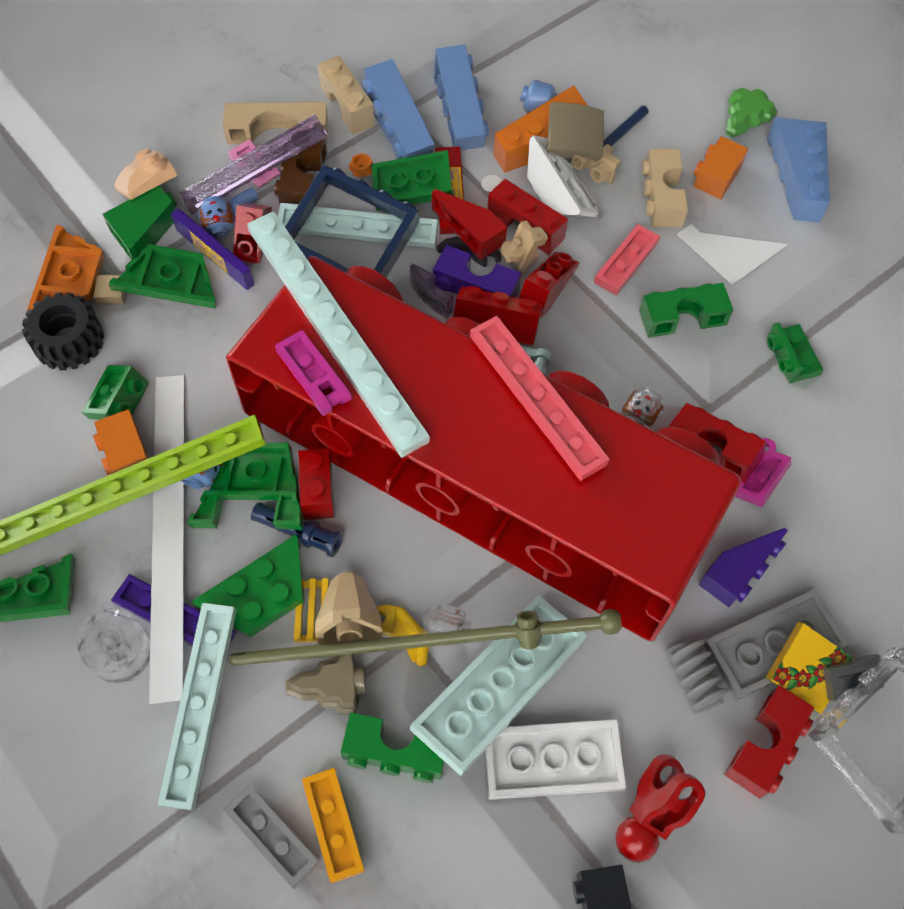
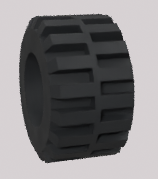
M61 292L55 293L53 297L47 295L43 297V301H36L33 304L34 308L28 309L26 312L28 318L23 319L22 325L24 329H22V332L32 351L43 365L47 364L51 369H55L57 366L60 370H67V367L77 369L79 364L83 363L86 365L90 362V357L95 358L98 355L97 349H101L103 346L101 339H104V332L88 301L86 302L79 295L75 297L73 293L68 292L66 295H62ZM73 327L69 332L55 336L60 330Z

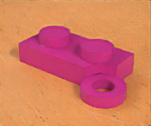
M768 438L761 439L766 441L765 446L770 449L764 452L763 459L747 482H741L735 497L761 508L792 465L791 457L776 452L775 442Z

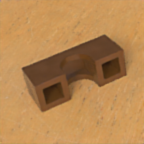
M295 130L292 141H288L287 158L282 160L280 180H276L274 186V194L278 196L279 205L280 203L299 205L314 181V174L305 172L320 171L325 163L328 152L326 136L324 134Z

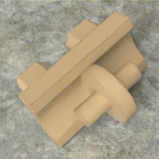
M607 144L603 147V158L596 162L574 155L571 165L578 170L584 167L591 171V179L598 184L604 180L611 184L615 181V174L621 161L612 155L613 147Z
M527 221L520 222L513 239L507 240L502 244L501 254L505 257V262L512 263L516 271L524 275L528 266L535 264L538 259L537 247L545 245L548 237L541 227L532 228Z

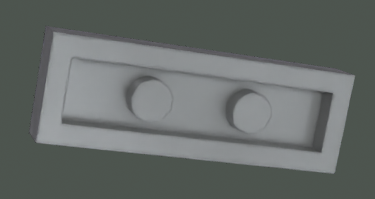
M250 784L223 809L293 889L320 863Z

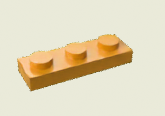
M335 768L302 778L330 884L364 873V866Z

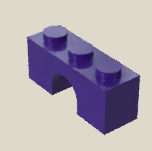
M449 245L445 246L433 267V285L443 291L458 294L461 287L475 286L482 291L490 293L503 292L509 295V297L515 298L520 289L521 272L496 263L489 274L484 276L474 275L470 272L471 254Z

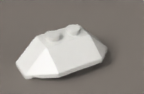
M533 135L530 138L527 178L533 186V191L544 204L565 217H596L599 214L598 204L571 163L565 157L547 152L548 138Z

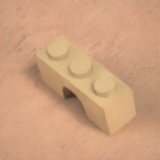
M339 55L318 63L320 86L330 102L338 101L341 118L351 134L354 135L374 127L373 103Z
M649 149L647 159L642 160L641 174L646 176L643 191L644 196H648L646 216H650L651 227H683L688 212L685 189H672L668 187L677 186L682 172L680 149Z

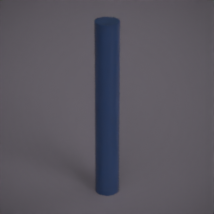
M643 105L603 140V147L607 144L613 146L649 113L648 108Z

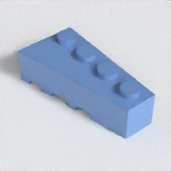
M390 59L365 68L364 80H362L363 89L373 103L374 116L390 141L396 158L401 159L433 153L435 144L394 60Z
M775 117L767 141L769 146H772L774 162L779 166V177L781 183L784 182L785 195L793 219L820 222L830 203L826 122Z

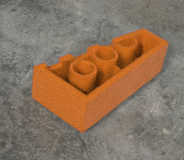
M574 85L495 133L493 156L504 173L528 165L530 138L533 135L548 138L549 105L552 102L588 106Z

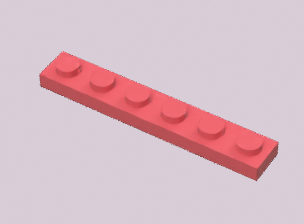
M498 316L470 330L472 340L580 481L608 465L610 460Z

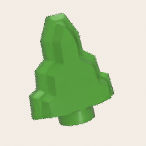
M742 87L733 91L728 100L731 105L728 109L730 117L726 124V134L730 135L731 138L746 133L749 128L759 127L764 122H770L777 115L778 111L774 103L768 100V96L764 91L760 89L750 91Z

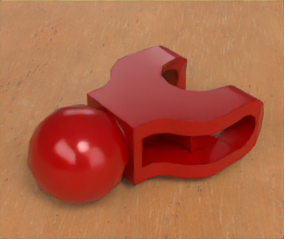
M661 754L652 760L639 780L635 801L629 809L634 816L626 818L618 825L615 833L616 846L619 853L629 861L636 863L649 861L657 853L660 845L659 836L666 840L676 828L683 827L689 823L704 801L705 789L702 783L696 777L686 774L681 763L675 757ZM671 766V774L662 782L660 777L661 771L665 767ZM692 787L689 797L684 799L678 798L684 788Z

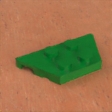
M148 244L137 258L132 259L125 266L126 271L117 279L113 277L109 281L110 290L216 309V300L202 253Z
M295 534L192 600V603L200 611L202 603L235 607L237 611L233 627L240 633L250 638L305 602L304 588L302 586L303 571L299 550L301 544Z

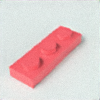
M637 224L595 275L594 283L617 296L659 243L660 236Z

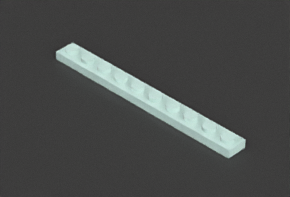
M273 211L247 223L250 234L400 457L402 458L430 443V436L275 212Z

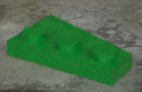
M69 554L61 557V562L45 567L43 564L32 568V573L16 579L9 577L1 580L0 622L70 615L75 558L73 555Z

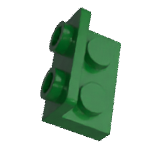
M780 322L774 323L766 337L767 345L774 352L778 360L779 370L782 374H785L788 382L793 383L820 376L823 368L801 325L782 328Z
M108 365L81 413L89 419L97 420L128 409L131 415H133L149 382L133 366Z

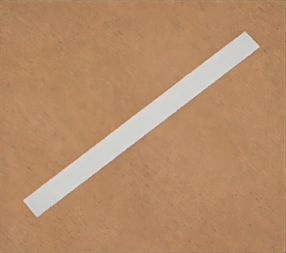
M184 375L156 377L154 456L184 444ZM181 481L153 492L149 704L181 701L183 692L184 483Z

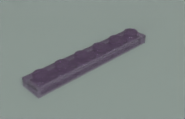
M313 115L180 192L186 208L193 215L198 212V207L203 203L204 199L211 196H227L232 191L250 183L265 172L274 169L279 164L295 157L298 153L319 143L328 135L317 116Z

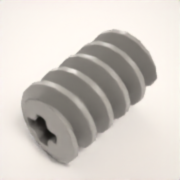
M691 639L679 643L666 651L667 654H674L669 660L671 665L680 666L675 671L678 678H685L681 682V688L683 690H692L686 696L687 701L698 702L692 708L693 713H700L724 702L722 697L729 692L728 688H717L716 686L723 679L722 675H711L717 664L705 663V660L712 655L711 651L700 652L699 650L706 643L705 639Z

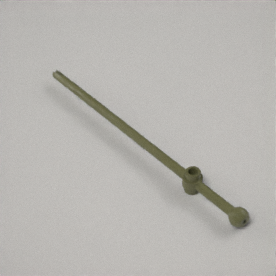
M615 609L603 610L597 617L540 622L537 619V614L533 611H522L517 615L515 625L237 652L230 655L229 663L232 666L510 638H516L519 640L521 648L530 650L539 646V639L542 635L601 630L607 635H614L622 629L620 613Z

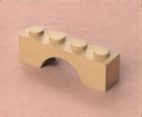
M326 102L225 103L223 129L227 144H242L248 139L254 142L261 133L270 129L282 128L294 133L296 130L324 134L326 136V143H328Z

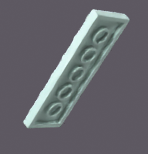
M539 595L523 610L535 612L540 622L567 620L564 615ZM517 617L510 623V625H515V623L517 622ZM583 631L542 635L539 639V646L530 650L521 648L520 642L516 638L494 640L411 724L410 731L455 772L462 776L586 641L588 635Z

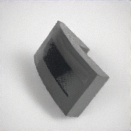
M879 654L856 657L852 662L823 667L827 699L833 702L866 695L884 687Z

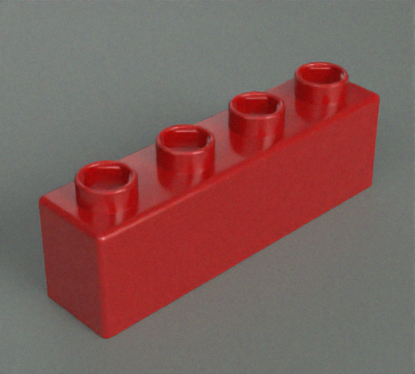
M315 256L306 258L430 436V443L402 458L400 457L285 285L226 355V361L244 413L249 417L255 414L260 423L308 450L329 448L331 463L598 614H601L606 609L617 610L620 613L623 628L647 641H655L679 602L741 485L740 476L721 466V459L717 451L697 434L674 427L662 428L655 432L612 410L609 407V401L605 394L585 377L570 371L561 370L550 373L548 376L543 374L610 459L607 466L580 481L470 337V330L480 325L479 323L465 317H453L444 323L405 303L396 286L374 269L366 266H353L345 272ZM301 330L304 331L337 374L352 400L343 405L341 403L332 407V412L325 416L321 415L313 400L276 352V344ZM329 386L321 392L326 396L332 393L333 390Z

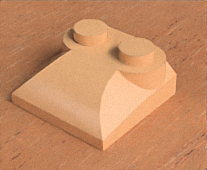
M145 148L135 154L136 158L133 160V163L120 173L114 187L117 192L132 200L176 177L177 174L164 154Z

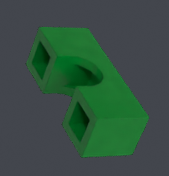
M707 283L698 287H681L673 291L652 292L644 295L639 312L647 337L651 338L674 334L680 319L679 314L686 313L692 315L697 319L700 329L727 325L734 309L724 283Z
M350 712L340 751L342 759L347 760L348 766L359 769H366L367 765L380 767L381 773L392 776H399L401 771L414 774V780L425 783H433V779L441 780L444 761L415 734L412 742L407 747L400 750L391 749L382 741L384 731L383 719Z

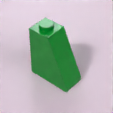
M159 185L132 200H128L108 210L102 215L109 231L132 260L137 258L148 244L156 245L173 225L171 213L175 211L177 203L170 192L165 193Z

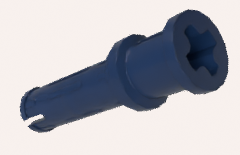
M257 503L252 510L251 520L276 529L273 525L275 509L263 505V503ZM303 521V530L276 529L290 536L296 534L303 546L318 548L325 551L326 555L331 558L336 555L343 540V532L338 530L333 532L325 529L316 521H310L309 523Z

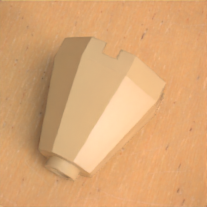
M343 572L331 580L315 621V634L318 644L383 638L381 616L363 577L353 572Z

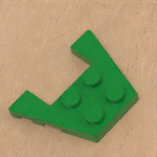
M266 443L267 445L222 463L214 483L209 490L203 492L199 499L202 503L195 514L191 513L187 524L191 528L217 529L224 500H277L273 520L275 528L303 530L304 523L293 451L289 443Z

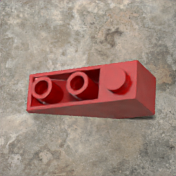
M555 252L525 279L519 299L531 298L537 303H542V318L550 310L580 262L573 260L569 254Z

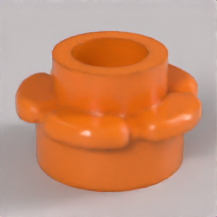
M359 153L352 157L349 170L352 171L354 176L364 178L372 174V164L374 163L370 156Z

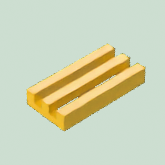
M302 578L303 588H309L307 635H302L303 603L295 607L294 641L295 643L317 642L316 635H314L316 588H322V606L329 587V579L322 578V580H316V578H310L309 581H304Z

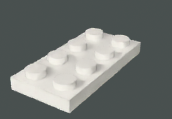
M617 720L506 727L485 750L489 800L624 791L626 789Z

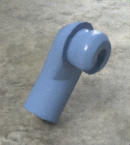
M252 187L231 198L230 203L232 204L235 218L236 205L252 203L258 199V195Z

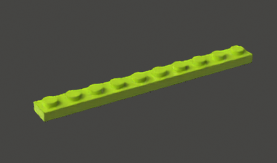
M254 414L0 520V556L267 445L259 420Z

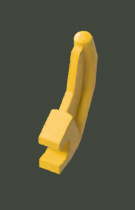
M391 605L376 606L379 614L385 617V621L382 623L383 635L397 637L425 634L423 628L404 608ZM429 647L406 649L413 663H417L419 667L427 665Z

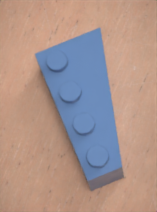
M465 44L437 48L435 50L433 73L434 82L438 83L437 92L439 99H442L444 117H450L447 120V127L453 147H460V151L484 147L485 138L489 136L488 123L482 119V114L484 113L483 102L481 98L478 99L476 93L478 92V80L476 76H472L471 72L473 70L472 55H467Z

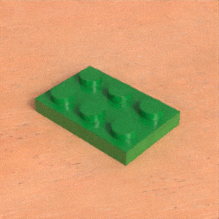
M448 150L372 164L373 188L378 191L384 190L388 192L394 199L400 202L407 201L412 205L432 201V191L435 189L453 196Z

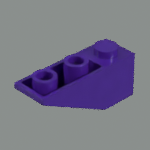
M782 528L723 551L704 575L699 586L728 608L736 599L742 603L752 590V587L748 585L753 577L759 580L770 566L765 562L769 555L776 558L787 544L782 538L788 530Z

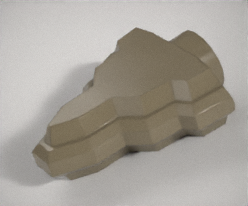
M354 654L334 656L332 659L320 661L315 670L300 672L285 681L286 695L301 701L316 700L323 708L337 709L340 715H349L350 712L357 714V695L366 694L364 667L355 668Z

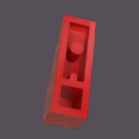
M437 189L432 191V210L480 260L499 249L506 241L507 226L501 218H497L490 210Z

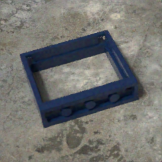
M323 164L285 225L286 230L295 240L330 184L403 220L374 270L387 278L419 224L418 210L407 201L400 202L394 199L388 192L384 190L378 191L370 187L362 179L357 178L355 180L347 176L341 169L336 167L330 168ZM295 242L306 258L315 256L345 272L349 269Z

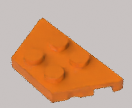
M56 225L27 311L34 308L33 304L36 301L41 302L44 300L43 297L47 295L53 297L55 293L60 292L62 295H66L67 292L73 293L75 297L79 295L86 302L92 301L97 275H100L105 259L103 250L93 244L86 243L85 239L78 235L72 236L61 225Z

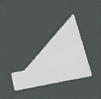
M692 224L677 233V236L731 285L787 246L784 243L701 233Z

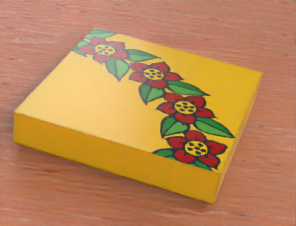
M798 622L765 678L815 707L813 711L822 714L830 701L827 699L823 667L852 662L854 658L806 624Z

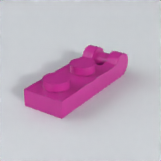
M303 330L275 345L276 352L313 400L321 415L325 416L332 412V407L339 403L343 405L352 400L346 386ZM330 386L333 392L324 396L321 391Z

